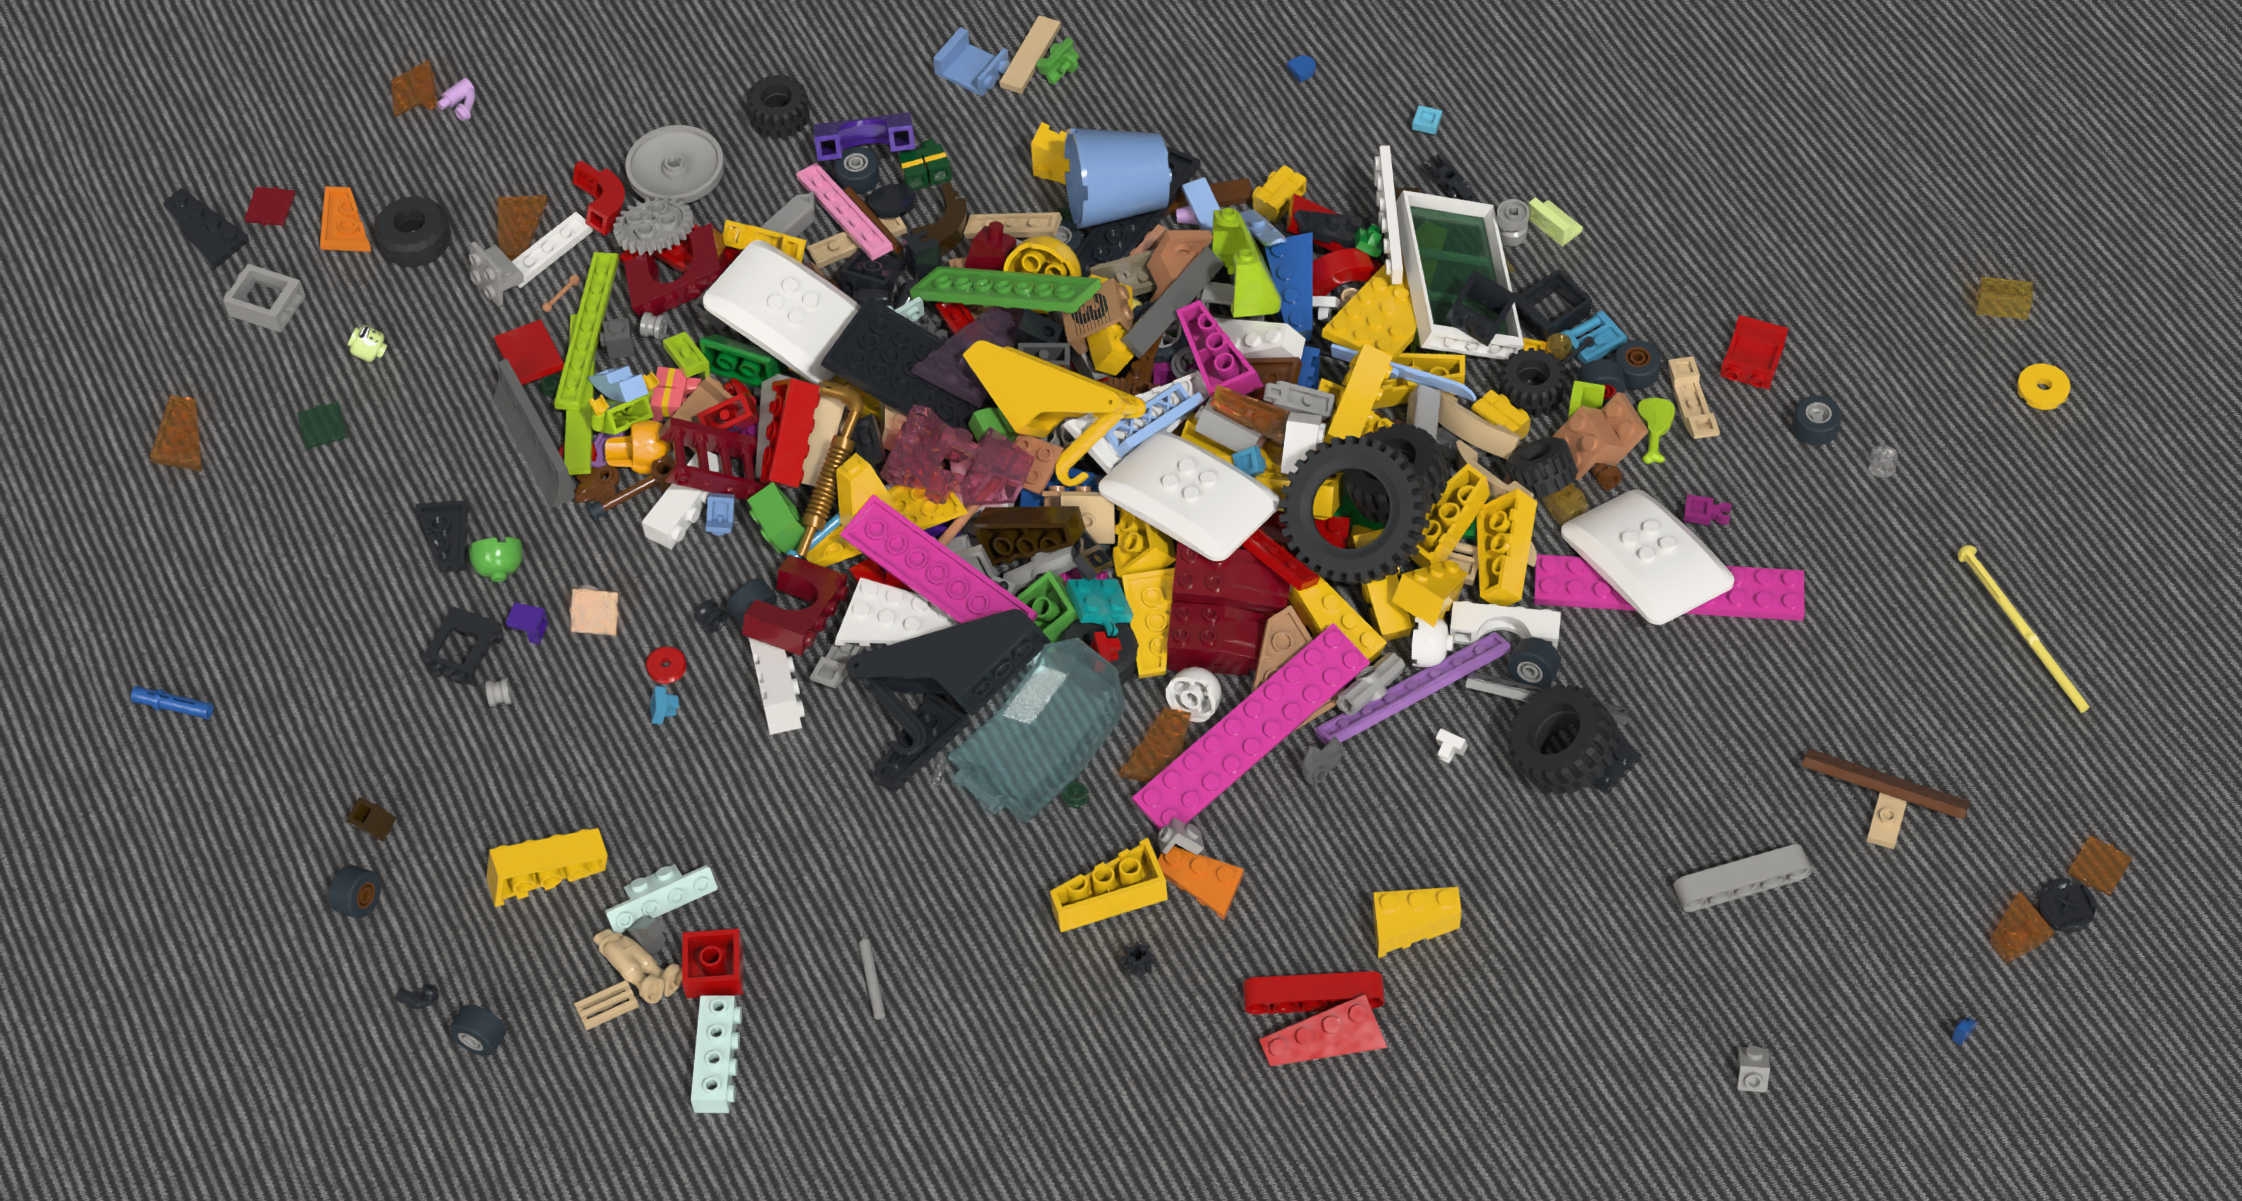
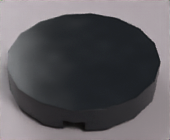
M889 184L874 190L869 195L867 202L868 207L877 217L890 219L901 216L900 213L906 211V214L911 212L917 204V196L914 188L909 185Z
M2056 879L2043 888L2039 895L2037 907L2039 915L2047 925L2057 931L2073 933L2088 927L2094 918L2097 905L2094 895L2083 884L2074 883V880Z

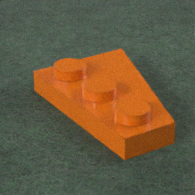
M325 186L320 238L321 250L371 252L370 243L366 237L350 187Z
M1175 846L1167 854L1161 852L1158 863L1165 879L1179 889L1189 892L1196 897L1197 902L1203 906L1207 905L1216 912L1218 917L1225 920L1244 875V869L1200 854L1196 855Z

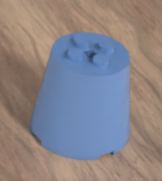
M1069 128L1067 130L1064 158H1069L1070 171L1065 172L1069 208L1074 224L1077 223V229L1167 207L1172 173L1168 166L1167 147L1161 134Z

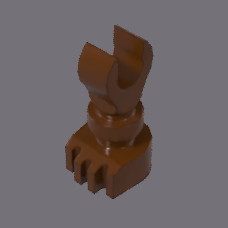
M1595 463L1589 469L1597 478V483L1606 491L1619 485L1622 479V473L1616 466L1608 468L1604 463Z

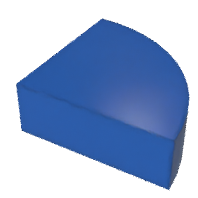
M1970 1017L1962 1019L1956 1026L1952 1040L1961 1046L1975 1029L1978 1022Z

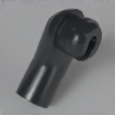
M428 984L426 987H423L422 992L417 994L400 988L395 999L402 1004L419 1010L435 1004L439 995L438 988L433 984Z

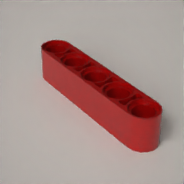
M1373 971L1254 977L1243 982L1245 1011L1254 1015L1324 1011L1361 994L1366 995L1371 1009L1381 1007L1385 1003L1383 976L1379 972Z

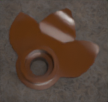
M604 465L600 468L592 466L591 474H577L576 478L581 483L575 491V501L582 503L595 500V502L599 501L601 503L616 495L615 488L620 481L619 471L614 466ZM609 474V477L603 480L604 476Z

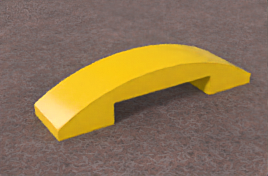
M725 220L723 238L726 246L744 250L752 241L762 240L802 263L806 240L761 227Z

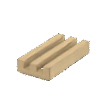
M627 980L574 1003L586 1031L639 1007ZM629 998V1001L612 1008L613 1005ZM601 1010L605 1011L592 1018L587 1019L588 1016L593 1015Z

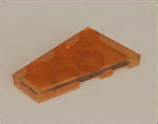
M170 395L150 455L152 463L202 471L196 399Z

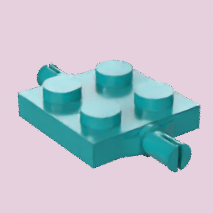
M1082 576L1083 579H1068L1065 588L1081 623L1103 625L1108 636H1115L1118 633L1116 623H1131L1134 614L1117 579L1094 578L1090 581L1089 578Z

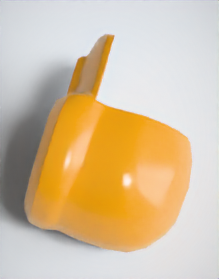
M652 420L638 421L631 424V435L606 440L605 456L607 464L614 467H631L634 472L639 474H651V464L655 459L664 455L671 457L672 443L659 440V430L663 427V424Z

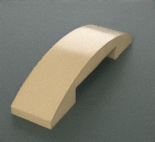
M1694 356L1668 360L1675 398L1690 435L1694 439L1720 435L1715 416L1709 412L1699 383L1700 374Z
M1439 390L1441 391L1438 422L1442 426L1484 451L1509 459L1508 457L1515 452L1521 436L1501 424L1494 426L1457 403L1458 398L1448 392Z
M1461 440L1456 442L1455 451L1457 456L1455 463L1458 471L1469 463L1486 476L1491 494L1487 499L1488 501H1492L1517 488L1530 497H1534L1533 493L1517 481H1513L1509 485L1502 482L1477 463L1478 453Z

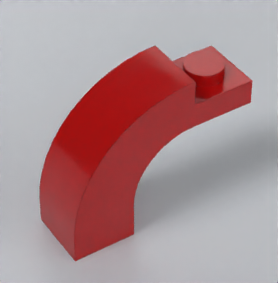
M581 160L575 164L572 183L596 198L595 201L588 205L586 224L605 236L614 230L613 224L617 223L616 217H622L621 211L623 210L625 190L620 179L608 168L600 172Z
M1357 248L1337 250L1321 256L1313 261V296H1326L1335 287L1349 281L1368 282L1382 265L1377 260L1370 259L1369 254Z

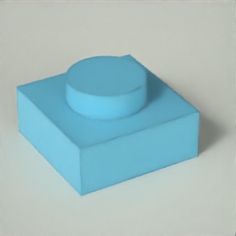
M1419 105L1412 123V130L1436 135L1442 118V110Z

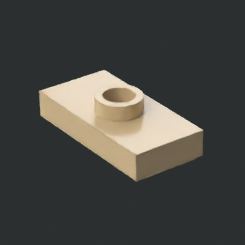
M1880 792L1866 842L1894 849L1907 801Z

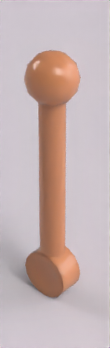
M571 276L569 278L570 282L554 298L544 303L542 309L545 312L551 311L552 305L572 286H577L580 283L578 276Z

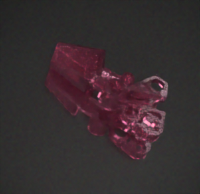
M913 404L906 421L903 422L896 435L893 450L888 455L880 476L888 483L915 489L926 488L925 497L935 504H945L951 492L961 494L964 506L1007 504L1016 501L1035 457L992 427H989L981 435L978 444L972 442L973 436L969 431L962 428H951L929 407ZM968 456L972 457L965 475L938 469V465H941L944 458L955 463H961L964 460L967 461Z

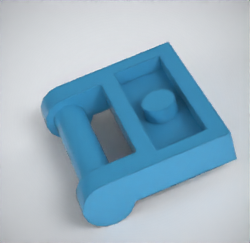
M1602 310L1594 313L1591 319L1571 330L1565 329L1558 334L1560 342L1564 346H1568L1572 352L1584 343V339L1587 336H1591L1595 340L1594 346L1586 347L1576 355L1584 365L1602 358L1627 342V336ZM1597 326L1600 327V328H1598V329L1592 331L1591 333H1589V334H1587V335L1581 337L1580 339H1578V340L1576 339L1577 337H1579V336H1581L1582 334H1584V333L1590 331L1591 329H1593V328H1595V327H1597Z

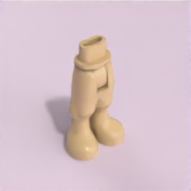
M606 929L594 937V942L599 945V951L625 980L637 987L639 995L646 1002L651 1004L657 1003L661 999L662 994L669 997L682 984V967L674 963L664 970L661 969L655 959L631 938L624 936L621 932L614 933L611 929Z

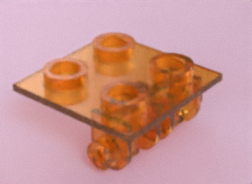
M430 60L391 80L395 117L421 103L429 110L434 109L437 105V99L434 96L436 94V84L433 80L435 74L432 71Z

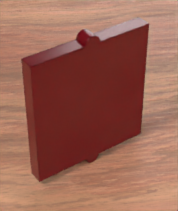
M256 186L244 218L245 222L262 224V226H284L296 194L295 190Z

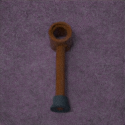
M666 455L655 459L651 464V476L601 503L597 501L591 505L586 504L587 511L595 523L598 522V518L606 515V511L654 485L662 491H667L672 483L665 482L664 477L676 464L675 459Z

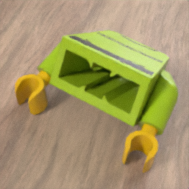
M651 371L647 376H642L649 394L629 402H618L611 398L605 400L602 394L597 400L591 398L589 400L592 412L590 421L593 430L616 435L631 428L632 423L653 418L649 403L653 395V389L660 383Z

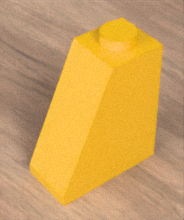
M857 453L836 470L840 524L844 528H846L873 494L890 507L895 504L872 466Z

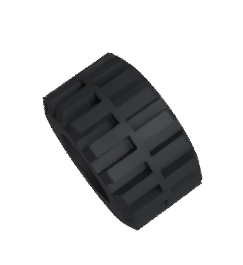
M775 75L772 78L768 76L764 77L765 80L757 81L756 86H752L750 93H747L750 123L757 134L762 133V137H771L773 140H777V138L787 139V136L793 137L797 135V131L801 132L804 129V125L808 124V118H810L807 93L803 84H799L797 79H790V76L786 75L784 77Z
M1528 348V351L1520 349L1518 354H1510L1509 359H1505L1503 367H1501L1499 395H1505L1511 405L1517 409H1523L1529 415V418L1530 415H1535V418L1541 417L1542 413L1545 415L1550 414L1551 409L1555 410L1563 397L1565 369L1561 366L1562 362L1559 359H1554V354H1546L1543 349H1539V351H1535L1534 348ZM1534 380L1541 384L1528 385L1523 383V381Z
M1559 437L1535 440L1520 447L1508 457L1509 459L1506 460L1505 465L1511 481H1517L1533 493V499L1545 497L1562 490L1572 483L1578 473L1567 441Z

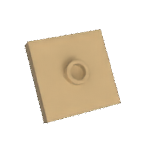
M1061 492V506H1079L1086 531L1098 544H1115V504L1104 498L1100 492Z

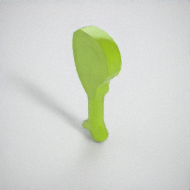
M1646 398L1640 401L1637 407V414L1649 431L1647 433L1649 436L1648 452L1643 455L1642 460L1645 464H1651L1652 462L1663 463L1665 457L1659 453V438L1670 429L1675 416V407L1672 402L1666 399Z

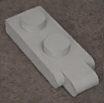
M1277 381L1276 384H1265L1263 399L1273 403L1274 408L1288 412L1321 415L1322 420L1327 422L1332 418L1334 394L1284 381Z

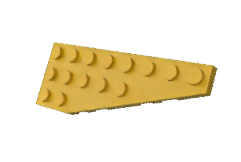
M1424 222L1415 232L1418 249L1442 252L1447 231ZM1402 248V284H1392L1390 274L1386 275L1384 264L1322 329L1323 338L1358 351L1364 343L1393 356L1391 362H1394L1414 340L1417 324ZM1420 258L1426 289L1429 292L1438 261Z

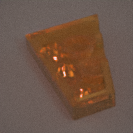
M547 195L498 197L499 249L510 260L516 259L530 247L548 202Z
M1216 385L1211 406L1282 445L1290 411Z
M1164 708L1147 731V736L1140 746H1137L1133 751L1128 763L1124 764L1120 769L1119 777L1150 782L1176 760L1183 751L1191 720V712Z

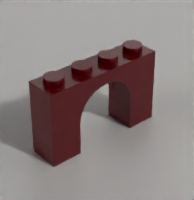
M712 223L689 232L693 260L686 273L673 282L661 283L658 265L647 253L624 262L631 306L641 318L645 312H651L654 316H657L698 298L729 267L723 235Z
M789 554L778 569L776 589L802 598L812 606L802 610H786L755 599L744 614L742 635L801 656L807 647H812L817 633L824 630L827 619L835 615L840 601L844 602L849 592V587L846 586L847 575Z

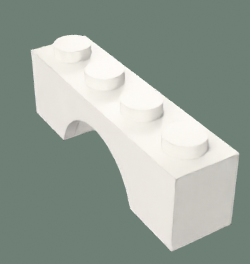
M1453 601L1450 635H1454V643L1471 645L1489 632L1506 630L1516 633L1523 639L1531 637L1543 639L1557 649L1561 612L1549 609H1526L1521 606L1505 607L1497 604L1485 605L1469 601Z

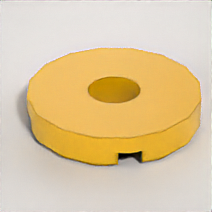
M2034 364L2026 367L2021 372L2017 383V391L2021 399L2023 397L2027 401L2026 404L2040 410L2057 408L2058 405L2067 400L2071 388L2066 374L2056 366L2049 364ZM2045 384L2050 389L2042 390L2037 385Z

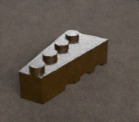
M1079 506L985 507L972 524L979 545L982 544L993 567L1002 562L1004 564L1011 563L1021 557H1034L1036 553L1043 551L1048 553L1074 546L1086 529Z

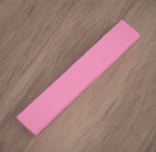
M817 162L796 173L797 180L809 193L814 192V198L872 261L893 250L892 243Z

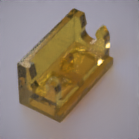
M1981 277L1977 294L1976 314L2028 320L2033 300V282Z

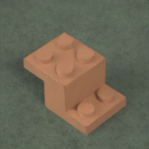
M1167 230L1147 263L1158 287L1150 303L1155 302L1206 246H1209L1213 239L1210 230ZM1197 296L1189 304L1196 302Z
M1617 392L1602 409L1581 406L1552 437L1563 438L1567 441L1578 469L1575 479L1580 480L1595 463L1616 466L1649 431L1626 395Z

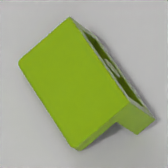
M686 331L663 340V348L686 378L698 374L704 380L708 375L710 376L709 361Z
M1574 381L1568 419L1581 406L1602 409L1605 386Z

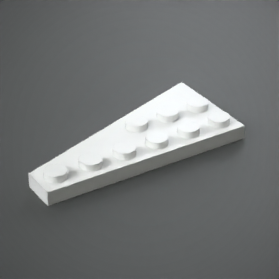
M1390 145L1380 146L1379 156H1375L1374 184L1377 186L1376 203L1380 210L1378 212V223L1385 237L1383 239L1384 254L1388 256V259L1385 260L1386 275L1390 274L1392 284H1402L1403 266Z
M1197 371L1176 379L1172 383L1155 387L1148 392L1135 396L1141 398L1146 404L1178 382H1180L1190 397L1200 392L1206 400L1210 395L1201 373ZM1176 391L1171 394V404L1179 405L1183 402ZM1153 405L1152 415L1161 417L1164 413V408ZM1088 413L1078 419L1067 421L1063 426L1077 439L1098 418L1093 417L1092 413ZM1187 414L1177 422L1173 423L1163 431L1171 433L1180 423H1182L1189 416V414ZM1134 419L1133 427L1138 429L1144 428L1146 420ZM1118 429L1113 431V434L1120 443L1127 438V432ZM1105 436L1088 451L1090 456L1107 474L1131 453L1129 452L1120 458Z
M860 577L837 634L835 646H845V643H859V646H870V643H885L888 646L956 626L959 623L919 594Z

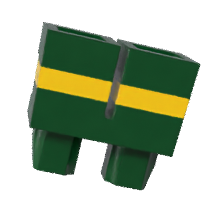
M933 139L923 141L921 143L922 149L900 151V170L903 174L905 185L918 190L929 187L928 180L931 186L952 180L951 166L941 144H936Z

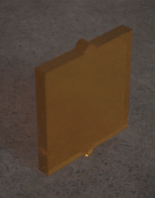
M573 588L572 607L569 608L571 613L570 632L616 636L618 616L621 615V612L618 611L619 592Z
M2090 835L2067 874L2085 883L2086 887H2093L2110 897L2133 858L2115 849L2113 844L2108 845Z

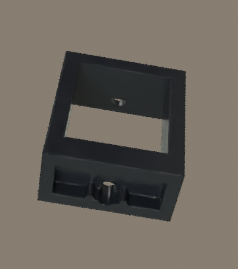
M1559 269L1520 293L1515 300L1519 322L1536 339L1547 342V344L1557 338L1558 334L1563 330H1569L1589 317L1592 299L1589 294L1582 291L1574 284L1571 277L1565 275ZM1557 292L1573 309L1551 323L1534 305Z
M1473 270L1444 321L1488 347L1518 295ZM1468 296L1498 314L1499 316L1495 323L1462 304L1464 298Z

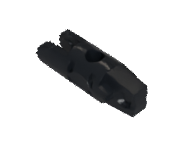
M1441 153L1435 156L1437 162L1442 166L1439 170L1430 161L1423 164L1424 168L1452 198L1457 197L1460 200L1474 201L1473 194L1468 189L1471 187L1470 184Z

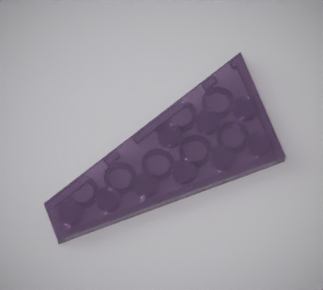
M993 306L987 312L980 314L973 323L967 324L945 341L944 345L938 350L932 351L925 360L914 365L911 373L981 408L988 391L963 354L974 343L982 340L1000 347H1012L1015 342L1017 328L1025 310L1023 308Z

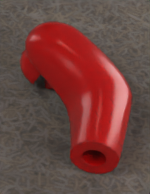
M732 378L730 379L731 382L723 385L724 389L731 396L735 393L737 395L742 392L752 398L756 406L755 397L738 379Z

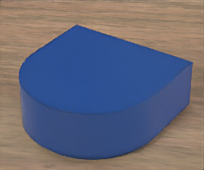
M1302 55L1288 61L1287 68L1301 83L1315 74L1316 63L1313 58Z

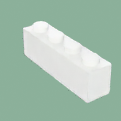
M707 451L710 471L722 473L720 457ZM697 453L687 464L688 466L699 468ZM671 484L642 521L645 537L672 549L677 542L683 539L688 527L698 520L700 512L708 503V494L712 492Z

